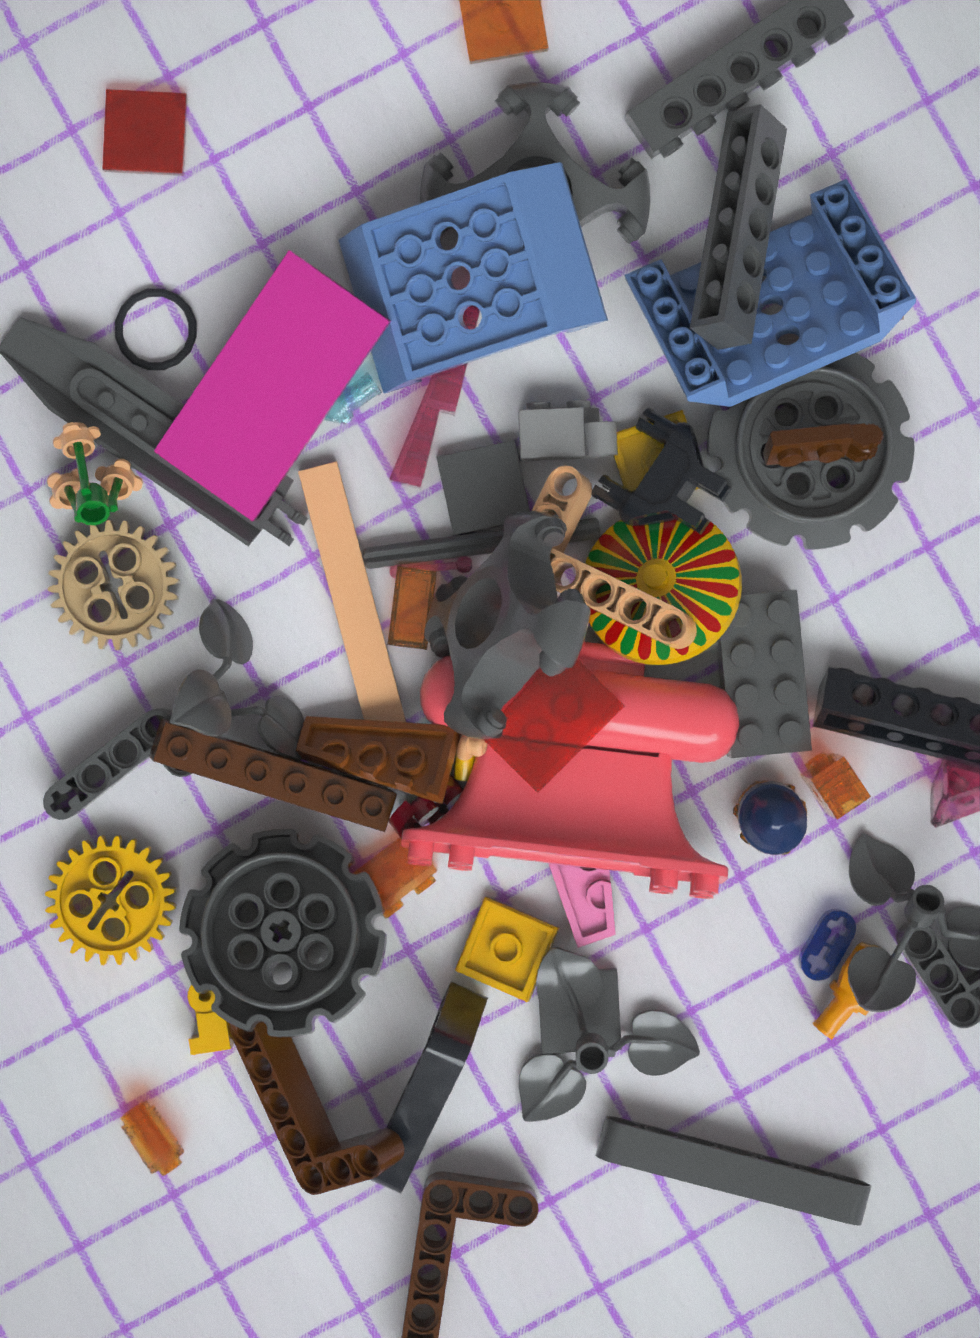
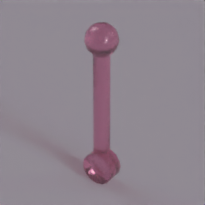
M464 556L458 558L456 562L405 567L394 565L390 567L389 574L394 579H400L405 574L456 569L461 573H468L472 570L473 566L471 558Z

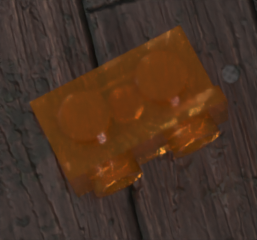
M400 837L352 872V874L367 872L370 875L382 899L385 910L383 917L385 919L404 906L401 898L414 890L418 895L436 881L433 874L438 871V867L433 860L432 866L408 864L409 849L401 846Z

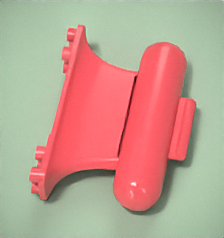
M584 642L578 659L572 668H566L561 674H556L553 677L545 674L541 668L537 669L522 689L502 707L501 711L507 718L503 735L500 738L487 739L488 746L485 754L475 757L466 786L452 808L438 821L430 825L403 830L401 846L409 849L407 863L418 866H432L433 852L449 854L448 868L460 871H472L474 857L488 859L490 856L629 872L633 873L634 876L650 877L649 892L658 894H673V890H677L678 881L690 882V897L713 899L714 895L718 894L719 884L724 883L728 879L729 870L727 866L715 863L701 856L686 839L680 827L674 806L671 778L672 760L705 763L715 762L727 755L736 740L740 726L737 707L722 688L705 683L645 677V664L620 656L606 644ZM445 656L433 663L425 673L420 687V704L426 719L431 724L448 726L444 722V712L452 700L455 686L451 656Z

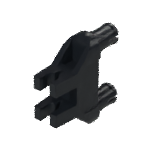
M647 408L642 413L647 418L646 420L639 418L636 430L664 445V448L636 490L630 491L612 480L608 475H602L598 482L610 492L595 484L592 490V497L617 510L621 521L627 525L644 526L676 520L702 535L710 521L705 518L704 513L686 502L696 487L721 502H724L732 488L727 485L725 479L704 467L697 438L691 425L686 422L675 424L656 413L652 408Z

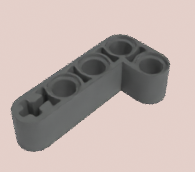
M164 708L146 712L46 791L43 798V807L46 813L58 820L68 819L80 813L149 759L155 736L149 730L150 720L156 715L171 720L172 712ZM123 740L133 742L137 748V756L133 762H125L118 755L117 749ZM91 765L100 766L105 772V781L101 787L92 786L86 779L87 769ZM164 765L172 775L178 777H186L193 774ZM78 786L82 793L77 794L68 802L71 809L68 807L58 808L56 803L60 800V797L57 793L59 792L63 795L71 792Z

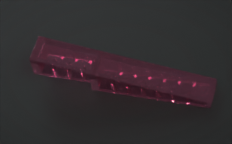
M476 306L468 307L463 314L464 324L469 329L477 327L480 310ZM467 364L432 375L389 481L391 483L416 489L422 488L439 413L455 416Z

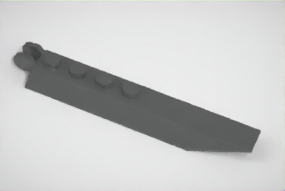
M19 316L0 344V354L48 410L67 423L81 422L87 427H98L101 435L99 438L94 439L96 443L118 458L129 461L131 467L248 547L263 529L286 545L290 546L294 538L291 537L290 533L269 522L277 508L287 514V517L296 524L304 526L309 519L283 501L294 482L287 475L259 516L252 522L153 452L184 407V404L95 343Z

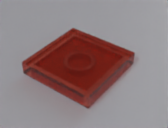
M106 89L102 170L104 172L184 176L187 94Z

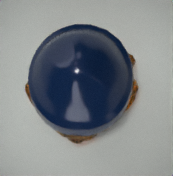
M766 780L755 781L742 792L738 799V804L733 807V814L738 819L741 831L740 838L764 854H789L792 849L800 844L807 830L806 802L799 798L795 792V786L792 784L785 785Z

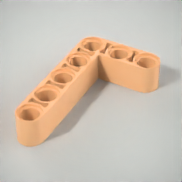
M559 466L554 469L548 476L532 511L545 512L550 515L558 514L559 519L566 524L567 530L563 542L558 546L552 547L550 552V562L554 573L556 591L562 593L567 589H576L583 595L586 605L591 609L671 648L682 649L689 646L694 641L697 633L696 624L689 615L662 600L564 554L591 498L592 484L587 477L571 466ZM576 478V490L572 494L564 496L562 491L564 484L568 480ZM574 567L576 571L574 581L567 586H563L561 583L563 572L568 568ZM609 584L611 587L610 597L605 602L598 603L596 601L597 590L601 586ZM640 601H645L647 606L646 614L641 619L633 621L631 618L632 607ZM680 618L683 624L682 631L678 636L668 638L666 633L667 625L673 619Z

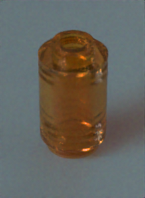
M145 1100L120 1117L123 1123L121 1125L122 1130L127 1135V1138L130 1139L131 1144L144 1164L147 1165V1169H149L151 1174L159 1171L164 1176L182 1164L179 1156L185 1151L164 1118H162V1115L159 1114L155 1104L150 1106L148 1101Z

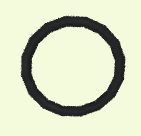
M145 289L132 295L121 306L115 320V339L121 353L133 365L146 370H166L180 364L190 354L197 338V321L191 307L178 294L166 289ZM147 297H164L174 301L184 311L188 321V338L184 348L174 358L164 362H148L138 358L127 347L123 337V322L127 312L136 302Z

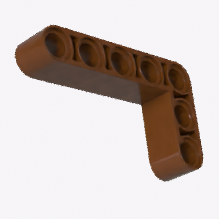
M264 1022L256 1024L251 1032L229 1023V1031L296 1180L305 1192L311 1195H318L374 1179L403 1158L405 1149L403 1141L396 1132L388 1128L379 1129L339 1142L292 1037L269 1036Z
M445 1171L435 1172L426 1179L422 1194L401 1338L439 1337L456 1218L525 1227L537 1218L539 1212L537 1195L532 1187L520 1182ZM446 1185L451 1189L452 1196L446 1201L439 1202L432 1198L430 1191L434 1186ZM483 1190L491 1195L492 1200L485 1207H476L471 1203L470 1196L476 1191ZM523 1196L528 1198L532 1204L526 1212L516 1213L509 1207L513 1198ZM438 1224L447 1233L443 1239L433 1241L426 1237L424 1231L428 1226ZM432 1264L438 1267L441 1273L433 1280H426L420 1276L418 1271L422 1266ZM419 1304H427L434 1309V1314L428 1319H420L414 1315L413 1309Z

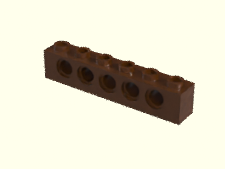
M164 718L160 720L149 754L153 762L382 832L386 831L397 797V793L390 788L300 760L286 758L277 753L226 737L203 735L188 727L172 724L170 720Z

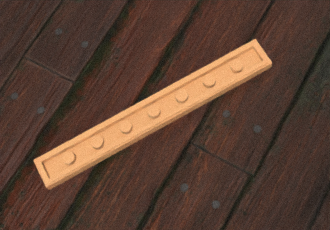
M335 461L298 471L364 720L406 722L338 463Z

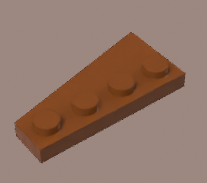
M306 716L296 751L304 760L442 804L461 734L449 726L439 724Z

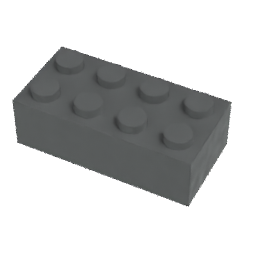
M797 590L741 595L734 619L724 634L716 641L720 688L725 690L735 703L740 725L736 740L727 757L740 758L812 751Z

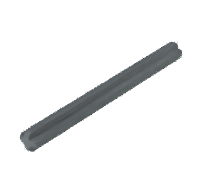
M598 519L580 520L569 543L600 538L601 533ZM504 530L366 547L363 551L364 563L366 568L373 569L489 554L499 545L503 538Z

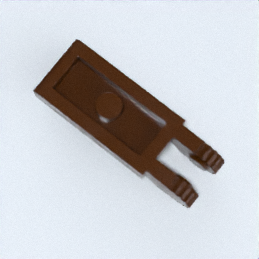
M848 423L772 431L763 452L766 466L779 464L782 467H791L801 462L814 460L830 463L845 456L854 462H862L864 459L866 461L868 459L871 460L872 457H875L878 450L877 446L881 444L884 432L881 431L882 428L874 425V423H868V425L865 423L850 425Z

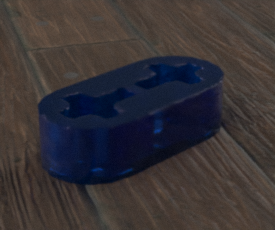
M830 909L820 917L798 958L799 967L808 978L821 981L829 978L834 973L856 933V923L851 915L841 909ZM840 917L845 918L843 926L847 928L844 935L837 933L831 943L826 942L832 931L827 926L830 920L838 921ZM823 946L828 947L823 955V960L827 963L825 969L817 968L814 972L810 971L812 964L807 960L811 954L818 956Z

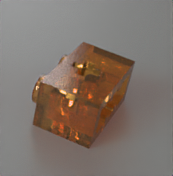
M821 752L804 764L807 770L800 774L825 814L838 820L871 797L846 758L842 755Z

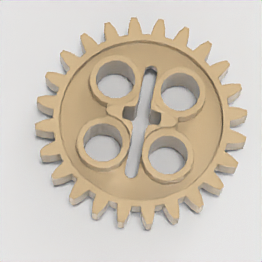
M106 520L104 531L101 532L97 525H90L91 535L88 537L79 530L75 531L79 542L76 545L64 541L62 544L69 552L66 557L54 555L53 558L62 566L60 570H51L48 573L58 579V584L52 585L47 589L49 592L59 593L60 597L50 604L51 608H64L65 612L59 617V623L70 620L73 622L69 631L70 635H75L81 630L85 631L83 636L84 644H89L94 637H98V648L105 649L109 639H112L115 650H121L123 639L126 638L132 647H137L138 634H141L147 640L153 638L149 629L151 625L164 629L165 626L159 618L161 613L165 615L174 614L166 606L167 600L179 599L178 595L169 592V586L180 583V579L168 577V572L177 565L174 562L164 563L163 558L170 551L167 547L158 550L154 548L159 539L158 536L153 535L146 541L143 539L144 527L139 526L133 534H130L129 522L123 521L119 531H116L113 521ZM130 548L136 555V564L129 571H123L117 565V555L123 549ZM102 551H105L108 555L112 576L115 579L123 580V585L118 587V593L126 608L127 619L121 618L115 593L105 590V585L110 583V578L100 557ZM92 561L98 568V576L94 582L85 584L79 577V569L85 562ZM138 586H143L147 589L150 597L148 604L142 609L133 607L129 598L131 591ZM100 599L106 600L111 606V615L104 622H98L92 615V607Z

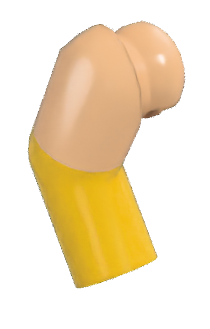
M461 736L455 754L454 778L456 780L468 781L475 757L482 756L487 750V739Z

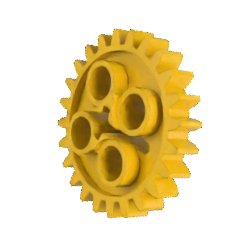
M101 835L98 837L96 848L87 839L82 842L84 853L81 854L75 848L68 850L72 862L59 860L56 864L63 874H52L48 878L58 885L57 889L45 892V896L55 899V904L47 907L45 912L57 913L58 919L49 926L50 928L62 927L64 929V932L58 939L60 943L70 938L74 941L70 953L77 952L81 947L86 949V962L97 953L103 966L107 964L110 955H114L116 963L122 965L126 952L136 961L140 958L139 946L147 952H151L154 947L150 937L157 940H162L165 937L159 925L170 926L173 923L172 919L164 915L165 911H171L177 907V904L166 900V896L176 892V887L164 885V881L172 873H159L157 868L164 859L161 857L151 862L148 857L152 848L148 846L141 852L136 851L137 839L135 838L125 847L122 844L121 835L114 837L112 845H108L106 837ZM108 861L115 866L117 873L113 882H105L98 877L97 867L100 862ZM131 870L134 874L116 898V902L120 906L114 905L108 909L95 929H90V921L106 902V898L102 894L108 895L115 890L126 872ZM140 885L148 891L149 901L147 905L138 906L130 900L129 891L132 886ZM77 894H85L91 899L93 908L90 914H81L74 908L73 901ZM109 918H118L124 923L125 933L123 937L114 938L107 933L106 922Z

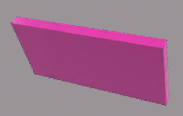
M288 250L153 452L252 522L255 521L391 323V320L298 254Z

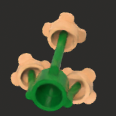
M70 422L63 426V432L60 436L53 439V446L57 449H62L66 457L76 459L77 468L73 469L71 473L59 474L55 472L49 475L47 484L52 490L49 502L56 509H73L76 522L92 526L99 525L108 519L110 512L118 510L117 500L126 499L131 495L132 490L139 491L142 488L143 480L133 473L129 461L117 459L113 465L108 467L100 466L96 469L95 477L98 481H101L100 485L90 483L85 457L92 454L95 450L94 439L100 437V429L96 426L87 427L81 422Z

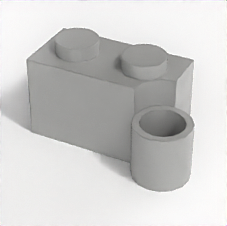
M590 400L567 401V408L551 409L550 402L526 403L527 410H519L520 461L589 459L618 455L617 423L612 421L599 422V408H591Z

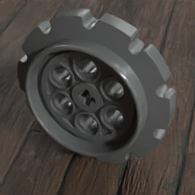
M853 353L731 406L727 411L716 410L712 414L707 436V454L711 457H717L721 461L720 470L714 473L725 479L727 485L732 488L723 504L730 513H735L741 509L747 511L749 521L746 524V528L753 534L780 546H787L793 536H798L802 539L803 547L806 550L826 549L848 543L851 540L850 529L853 525L860 527L864 532L870 531L881 523L898 503V498L892 492V485L895 482L905 483L910 478L914 461V439L904 436L900 431L901 424L910 419V414L903 397L891 380H886L883 383H876L873 380L872 372L875 369V365L871 361L857 353ZM817 399H827L832 403L834 412L831 419L826 420L817 416L814 409ZM784 405L792 409L794 422L791 426L785 427L777 423L774 413L778 406ZM848 423L850 425L874 423V425L882 428L881 431L884 432L881 444L877 446L878 450L875 457L867 461L864 459L862 462H854L845 456L830 463L814 460L801 462L791 467H782L779 464L766 466L765 461L761 457V448L767 443L772 431ZM831 467H838L845 474L846 481L840 489L833 488L827 481L826 475ZM791 474H799L805 479L806 490L804 494L800 496L793 495L787 489V479Z
M293 829L261 831L252 835V845L249 849L241 850L235 843H231L218 852L202 868L201 874L206 879V886L202 890L191 889L188 891L181 912L179 931L192 938L191 947L183 950L181 957L187 976L195 991L200 994L213 991L215 1001L211 1009L227 1022L250 1032L254 1030L256 1024L264 1022L269 1036H303L315 1031L314 1023L319 1016H325L329 1022L336 1023L348 1015L366 996V992L360 986V981L366 975L376 977L379 974L385 956L387 934L382 930L374 928L375 919L382 916L385 910L379 891L367 872L352 874L350 867L354 862V857L335 842L320 835H314L309 843L301 844L299 842V834ZM283 882L292 883L294 894L291 900L285 903L277 902L274 896L276 887ZM248 902H255L259 910L257 918L250 923H243L239 917L241 907ZM318 902L326 903L329 909L327 918L321 923H312L308 916L311 906ZM290 923L288 930L292 933L289 940L282 938L277 943L279 936L274 932L275 928L278 925L285 927ZM253 942L257 946V957L251 963L242 964L238 957L239 949L243 944ZM315 943H324L328 948L327 958L320 964H312L308 959L309 948ZM280 963H289L292 968L291 979L285 984H276L272 976L274 968Z

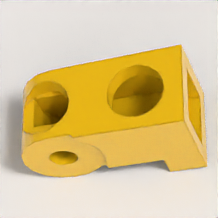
M191 985L188 990L187 999L190 1006L196 1012L199 1034L192 1035L188 1039L190 1054L196 1055L231 1049L234 1042L229 1031V1022L218 1016L211 1009L215 1001L214 992L208 991L205 994H200Z

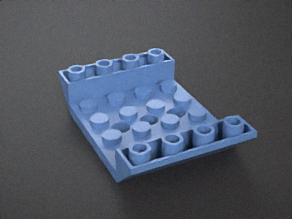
M561 162L497 176L361 224L338 240L354 295L391 320V323L371 350L384 394L422 382L421 378L561 332L572 333L608 321ZM448 227H453L458 233V242L451 250H445L440 243L441 233ZM460 266H464L470 274L469 284L462 290L456 289L452 283V274ZM470 306H476L482 315L480 324L474 329L466 327L463 321V314Z
M847 179L810 194L811 215L770 232L763 276L766 279L761 284L752 344L717 350L690 329L701 262L670 275L662 259L624 275L689 402L731 407L881 342L916 303L914 293ZM769 304L782 306V309L773 315L761 312ZM785 334H795L799 337L791 345H783L778 342L779 338Z

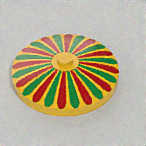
M619 520L600 536L585 564L680 609L693 618L697 628L694 641L685 648L675 649L590 608L589 623L602 642L620 656L638 663L668 665L699 655L712 646L728 629L735 617L741 599L742 575L738 558L726 536L711 521L702 535L676 520L644 526H630ZM605 584L597 590L596 601L598 603H603L610 597L611 587L609 584ZM640 601L632 607L631 618L633 621L641 619L646 614L647 606L645 601ZM680 618L673 619L667 625L666 633L668 638H674L682 631L683 624Z

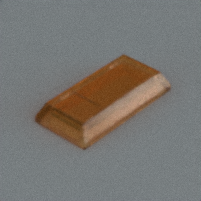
M397 566L387 645L427 650L428 641L425 639V625L434 598L437 571Z

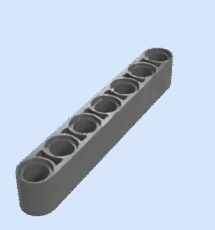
M613 1116L605 1117L595 1155L599 1159L617 1165L857 1226L862 1225L871 1190L870 1184L852 1177Z

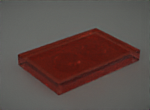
M577 659L572 668H566L561 674H556L553 677L548 676L542 671L502 711L507 718L503 735L500 738L483 740L538 793L625 705Z

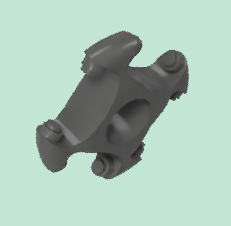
M525 82L507 85L498 94L495 103L506 115L512 112L517 116L524 109L529 116L528 124L502 158L464 183L452 184L448 181L453 177L450 170L454 166L440 152L425 163L420 188L421 204L509 172L561 162L580 226L583 227L606 212H620L623 215L617 220L620 226L617 232L629 244L637 241L645 234L651 200L648 171L639 161L636 162L631 158L621 167L618 172L622 176L618 181L624 187L616 189L594 178L571 159L548 125L546 114L552 110L557 117L562 114L568 117L580 105V102L570 87L544 82ZM451 227L444 229L440 237H442Z
M518 511L509 513L504 522L503 538L489 558L469 578L460 575L453 578L448 584H441L433 598L425 625V639L430 643L431 650L437 657L451 656L455 686L452 700L444 712V722L451 729L464 736L475 739L500 738L503 735L507 722L505 714L501 711L502 707L522 689L536 670L541 668L545 674L552 677L556 674H561L566 668H572L575 665L582 649L590 620V607L586 605L583 595L576 589L563 591L557 599L550 552L552 547L558 546L563 542L567 528L561 519L545 512Z

